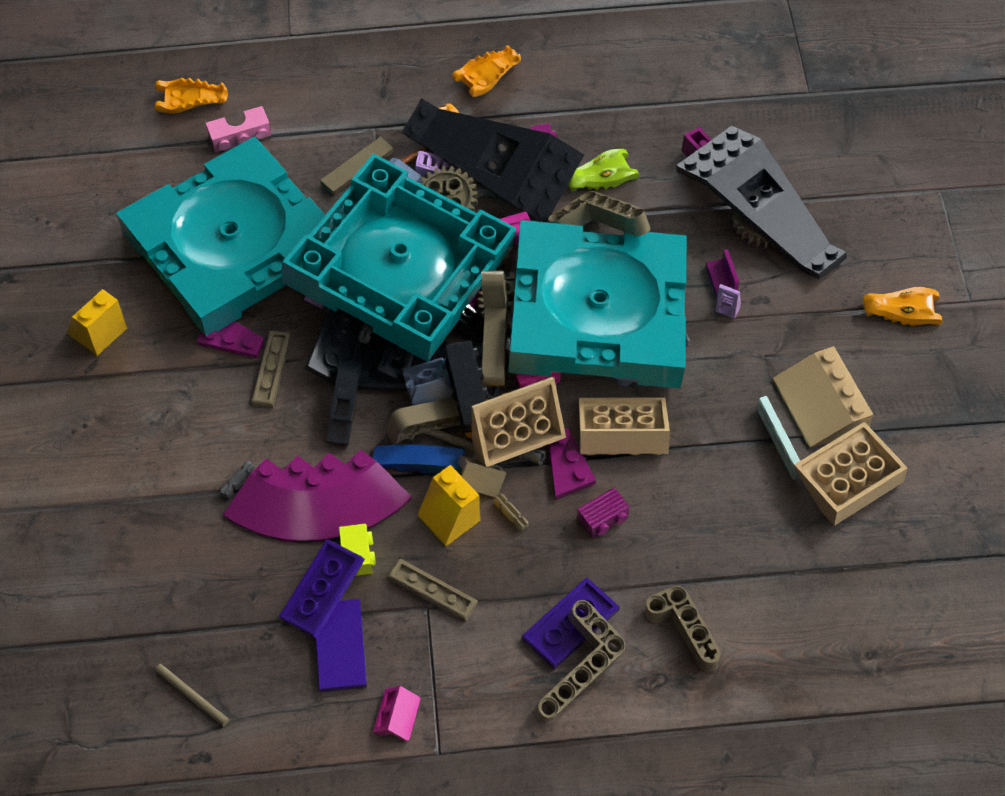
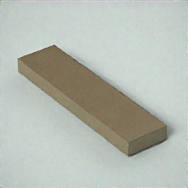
M379 137L320 180L321 185L331 194L336 195L351 184V179L373 153L385 159L394 153V148L382 137Z
M269 332L251 401L252 406L274 408L291 340V333Z
M399 559L388 575V580L465 622L478 604V600L402 559Z

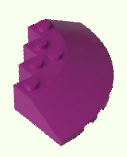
M359 450L346 464L331 453H328L315 467L297 455L283 470L266 458L249 475L223 516L245 530L249 529L257 532L263 537H275L285 542H296V540L325 542L326 539L340 537L339 527L366 524L368 528L378 525L379 521L389 515L393 516L412 500V497L377 461L362 450Z

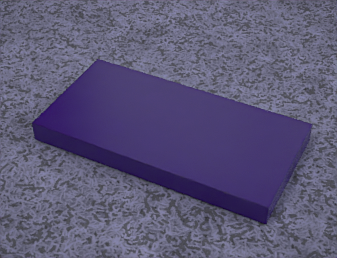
M326 539L279 615V618L317 639L365 559Z
M587 577L522 635V640L554 670L586 641L584 636L568 619V612L577 601L585 600L589 602L606 621L620 610V606ZM575 610L577 616L581 618L585 617V613L583 610ZM592 626V631L595 633L599 627Z
M360 599L339 601L316 639L320 692L367 687Z

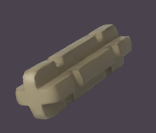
M500 494L494 499V504L499 509H502L501 512L512 524L515 523L514 526L518 531H523L529 526L525 517L520 516L521 513L511 502H508L504 494Z

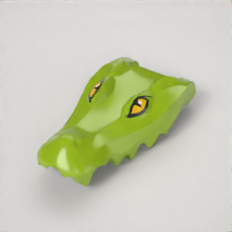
M612 149L603 152L590 162L577 168L567 186L572 192L577 188L585 187L588 190L592 188L599 190L600 187L607 190L629 180H636L640 174L636 169H630L625 160L629 156L625 149Z

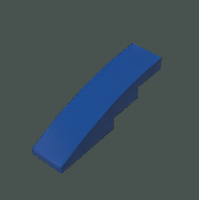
M429 445L375 446L373 459L384 469L396 468L398 472L419 470L422 474L440 473L449 465L456 471H462L463 469L457 462L460 455L465 456V450Z

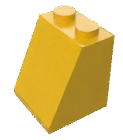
M102 289L72 316L67 334L98 356L127 329L118 300Z
M449 465L432 478L418 512V517L445 546H448L481 521L479 494Z

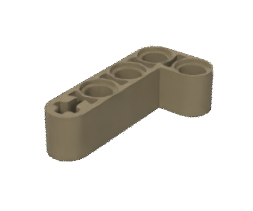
M451 397L450 400L442 399L400 408L392 413L386 433L393 445H411L415 435L461 425L457 411L459 402H455L454 397Z
M673 586L650 596L646 601V619L651 623H660L672 618L699 668L708 673L715 671L719 665L720 649L687 591L681 586ZM678 598L681 602H674L671 599ZM652 607H658V608H660L661 610H660V611H653L651 608H652ZM689 617L692 619V621L687 622L684 621L682 618ZM700 636L703 640L696 641L693 637Z

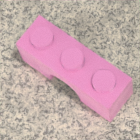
M263 106L243 111L245 121L239 126L229 125L225 117L207 122L208 136L215 153L238 146L254 136L258 140L272 136L270 124Z

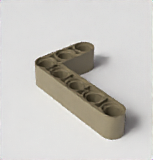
M596 191L586 192L548 218L549 223L584 226L590 221L595 220L633 236H642L650 231V225L644 209Z
M482 271V292L485 306L482 357L484 380H482V386H505L508 318L504 271Z
M579 600L572 606L568 612V619L595 650L539 701L534 709V715L540 722L546 723L556 717L625 650L624 639L585 600ZM575 610H583L585 613V617L581 618L577 616ZM592 626L599 627L601 635L593 633ZM608 643L615 644L617 652H612L608 648ZM592 658H596L601 662L600 668L592 664ZM575 674L583 675L585 683H579L575 679ZM558 690H566L569 696L568 699L561 698ZM548 705L552 710V714L547 715L543 713L541 706Z

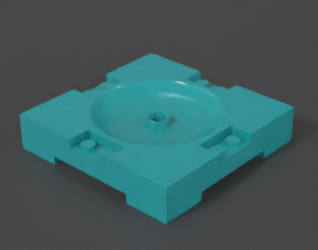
M255 136L205 163L204 171L172 188L170 184H167L116 213L123 235L139 255L148 261L184 306L185 312L206 336L240 319L243 310L286 286L282 283L283 260L305 234L309 235L325 216L310 197L306 198L288 178L287 171Z
M373 153L351 179V185L309 235L305 234L283 260L282 283L335 312L338 309L347 312L372 326V332L428 362L459 321L461 313L479 289L482 290V271H496L507 254L512 250L516 228L481 209L476 213L408 177V171Z
M521 220L508 373L551 377L552 372L637 379V385L680 389L685 372L686 357L685 287L687 236L648 232L642 236H633L624 232V235L583 232V226Z

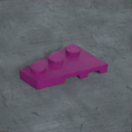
M234 321L217 332L215 330L207 336L201 332L197 343L205 347L258 358L264 344V338Z
M569 428L565 429L566 438L549 444L555 500L596 484V479L584 456L580 454V449Z

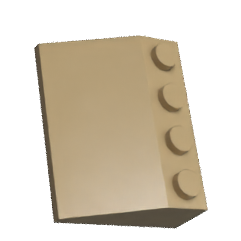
M834 346L813 353L773 377L774 384L810 449L834 441L863 422L870 427L873 413Z
M553 377L471 406L472 441L475 455L485 467L566 438Z
M579 398L580 454H669L670 430L665 398Z
M865 422L794 464V468L818 508L834 526L902 484L908 469Z

